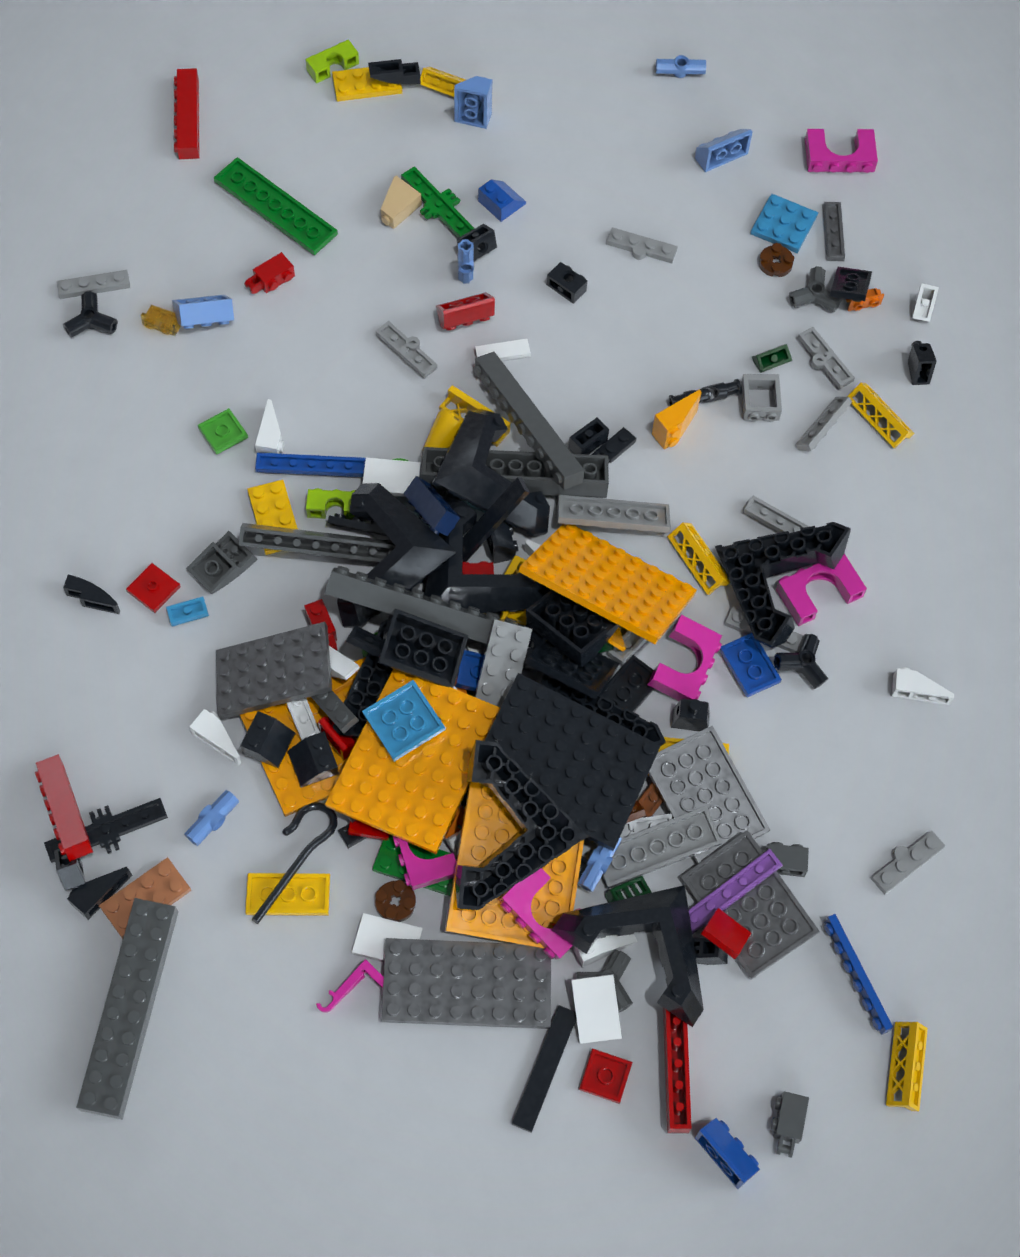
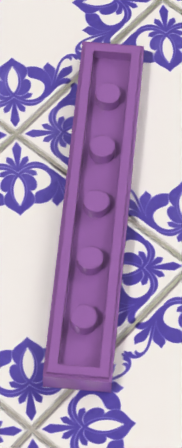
M768 849L689 909L692 934L709 922L717 908L724 911L783 866L771 849Z

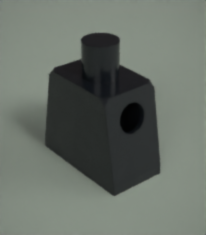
M914 341L911 344L912 347L908 358L912 385H927L931 382L937 360L931 344Z
M680 699L673 709L671 728L699 732L708 728L710 721L709 703L697 699Z

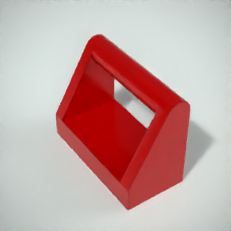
M329 717L321 718L318 721L319 731H325L329 744L344 761L350 756L356 742L351 736L339 735L333 728L335 723Z

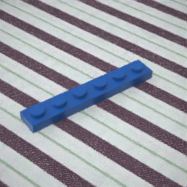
M257 453L255 469L256 472L363 477L366 458Z
M836 914L828 916L824 922L825 931L835 942V951L838 955L841 954L844 960L843 966L846 972L851 974L853 986L857 992H860L863 998L864 1008L866 1011H870L875 1029L879 1030L881 1035L888 1033L893 1028V1025Z

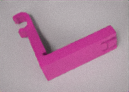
M365 959L336 992L329 990V995L333 996V1001L327 1007H322L320 1003H316L317 1008L324 1013L330 1012L365 978L364 973H367L382 988L384 977Z

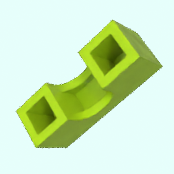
M348 39L306 58V69L317 84L331 77L330 66L333 64L341 65L344 70L358 65L359 53Z
M308 489L307 518L326 519L328 509L338 506L343 509L346 516L345 519L352 520L355 516L349 511L351 497L356 490Z

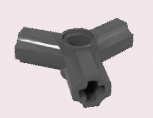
M819 266L810 269L808 287L789 292L792 307L812 303L820 304L829 311L835 312L842 299L830 297V291L826 290L824 285L826 270Z
M615 950L603 972H577V979L614 974L618 1011L622 1012L633 1004L619 981L631 960L626 953Z

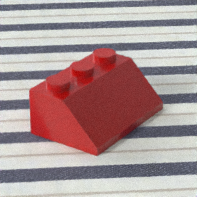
M485 292L436 305L440 326L446 330H453L457 328V325L463 324V326L473 324V321L489 320L490 316L495 315L494 297Z

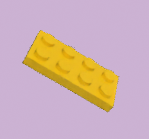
M369 67L332 72L337 102L403 94L401 84L387 83L370 78Z
M284 480L247 488L257 525L298 529ZM264 548L265 555L281 551Z
M248 873L246 915H255L286 873ZM296 873L265 915L329 916L330 874Z

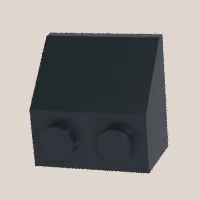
M505 520L487 539L494 564L513 560L518 551L517 541H513L512 535H514L512 525H508Z
M258 711L240 745L241 751L245 755L279 768L295 736V732L276 718Z
M325 731L304 738L288 750L300 787L339 774L338 766Z

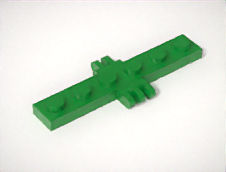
M415 166L401 174V179L421 193V200L425 204L420 213L427 220L431 217H438L457 238L475 229L454 208L461 200L452 193L451 189L448 188L440 193Z

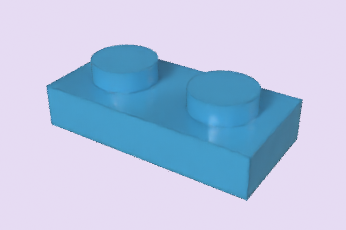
M204 597L166 607L171 626L209 616Z

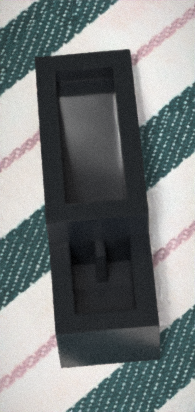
M401 59L368 63L370 78L394 84H421L418 62L402 64Z
M67 575L63 586L67 596L79 598L83 607L120 614L117 602L103 589L80 577Z

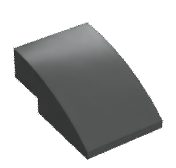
M228 531L216 544L212 542L186 569L213 594L235 580L258 559L245 546H239V540Z

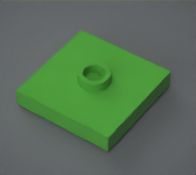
M230 408L198 424V429L216 455L248 438V434Z

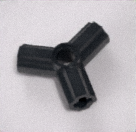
M86 291L81 295V314L63 323L64 329L72 338L86 329L95 328L112 334L117 329L118 320L99 313L97 293Z
M814 634L803 635L797 653H776L774 655V667L777 670H795L798 673H802L814 689H817L829 679L815 662V654L820 640Z

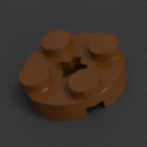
M774 243L772 246L762 250L759 258V267L768 276L779 275V277H783L791 272L795 258L787 248L783 247L780 243ZM774 259H777V260H779L780 263H778V262H775V263H774L773 260H774Z
M404 881L387 882L377 891L375 906L382 918L402 922L413 914L416 896L412 888L407 886ZM393 897L401 899L399 906L390 904Z

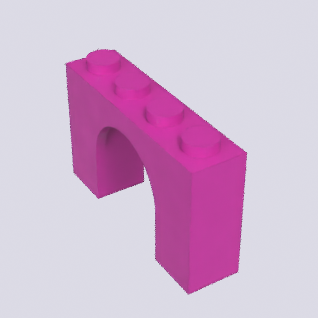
M807 129L805 149L808 172H875L878 158L874 129H857L854 139L855 152L846 156L837 155L827 148L824 129Z
M845 553L835 569L816 563L807 569L802 568L792 576L782 577L776 587L777 593L798 626L814 620L818 612L806 592V585L811 581L826 580L831 582L838 589L847 604L862 598L867 590Z
M681 614L675 621L669 637L686 645L693 651L697 659L695 672L684 674L659 663L655 667L647 685L678 701L680 699L698 700L701 694L699 688L705 684L708 678L706 672L708 669H711L715 662L713 656L721 648L722 643H720L722 635Z
M392 836L395 847H400L402 854L398 855L401 867H406L405 881L407 886L411 885L412 890L454 878L456 867L454 853L429 860L421 859L411 852L407 841Z
M541 868L511 887L498 900L501 902V908L508 914L511 912L516 918L514 921L522 929L526 928L530 932L529 937L535 943H540L545 948L543 951L549 958L560 959L573 945L553 932L552 929L539 925L531 912V902L534 895L551 879Z

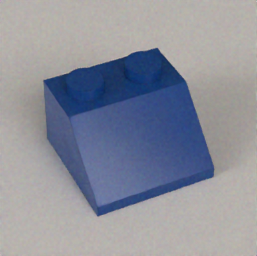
M491 179L478 188V202L500 222L526 204V201L504 181Z

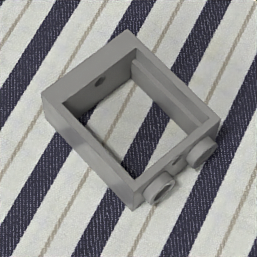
M743 374L741 381L743 420L779 421L782 412L779 374ZM749 390H774L775 407H750Z

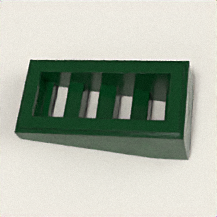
M640 876L610 889L605 894V898L608 903L625 899L621 891H623L626 898H631L633 895L629 887L635 896L652 892L643 876ZM635 884H638V886H639V888L641 889L642 893H639V891H638L637 887L635 886Z

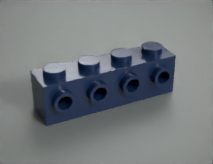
M415 476L403 493L408 499L407 502L416 508L415 512L423 517L422 520L430 525V530L437 535L442 533L448 536L460 519L429 482L418 476Z

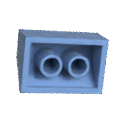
M475 76L455 85L454 122L487 129L492 115L493 79Z
M738 129L722 137H717L708 143L699 145L696 148V161L704 172H707L747 155L753 131L751 129Z
M226 295L172 300L177 322L185 329L194 328V325L201 324L203 327L211 326L215 322H218L220 325L229 324V321L234 320L232 299Z

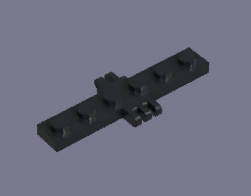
M161 798L112 816L107 805L104 806L107 814L103 815L101 808L97 809L99 817L95 818L94 812H89L93 824L85 826L91 846L94 847L100 844L101 848L106 847L109 854L112 853L110 847L112 844L116 851L120 850L118 842L121 841L120 836L168 817ZM56 838L44 842L51 863L55 862L54 850L59 849L58 844L61 843V840Z

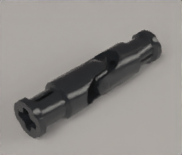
M734 379L733 382L729 383L721 382L702 387L700 389L702 392L700 402L707 403L727 398L728 395L742 394L739 379ZM708 388L713 389L715 392V397L713 399H710L711 392L708 390ZM698 390L685 391L683 394L676 396L669 395L670 406Z

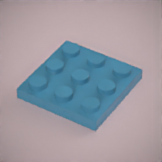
M771 194L751 230V235L773 244L780 243L783 247L798 254L819 212Z
M414 680L362 711L394 762L446 730L444 724Z

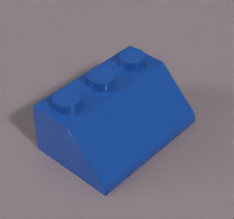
M715 1118L699 1130L695 1139L733 1185L739 1189L760 1170L758 1167L759 1163L751 1154L748 1156L743 1150L744 1145L737 1137L733 1138L728 1132L730 1129L726 1123Z

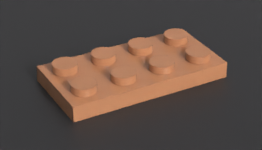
M167 857L101 903L99 907L123 939L134 898L172 905L192 890Z

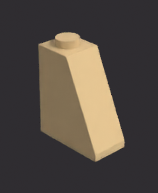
M395 176L381 207L382 222L395 229L422 205L421 193L398 176Z

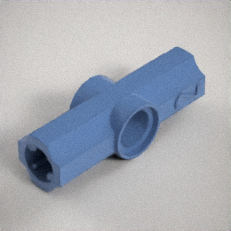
M679 55L675 59H656V74H673L677 78H683L687 74H706V60L688 59L684 55Z
M468 239L458 243V280L463 284L470 283L473 280L474 245Z
M225 790L212 805H207L200 812L198 820L184 833L185 836L194 845L198 846L212 831H216L222 826L226 816L239 803V800L230 791Z
M619 838L613 851L600 844L597 849H594L577 885L593 893L602 874H605L613 859L612 856L616 852L622 838Z

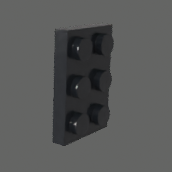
M837 267L830 297L865 302L872 271Z

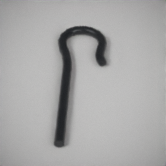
M314 802L303 806L297 811L291 824L283 829V835H290L298 828L304 815L313 810L326 813L330 819L328 828L304 848L252 918L254 923L259 924L312 851L335 832L338 825L336 813L334 810L326 807L324 803Z

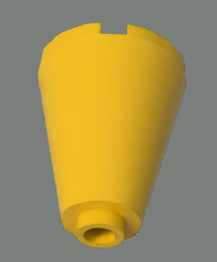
M441 409L436 416L424 447L449 448L463 421L461 419L458 421L450 411Z

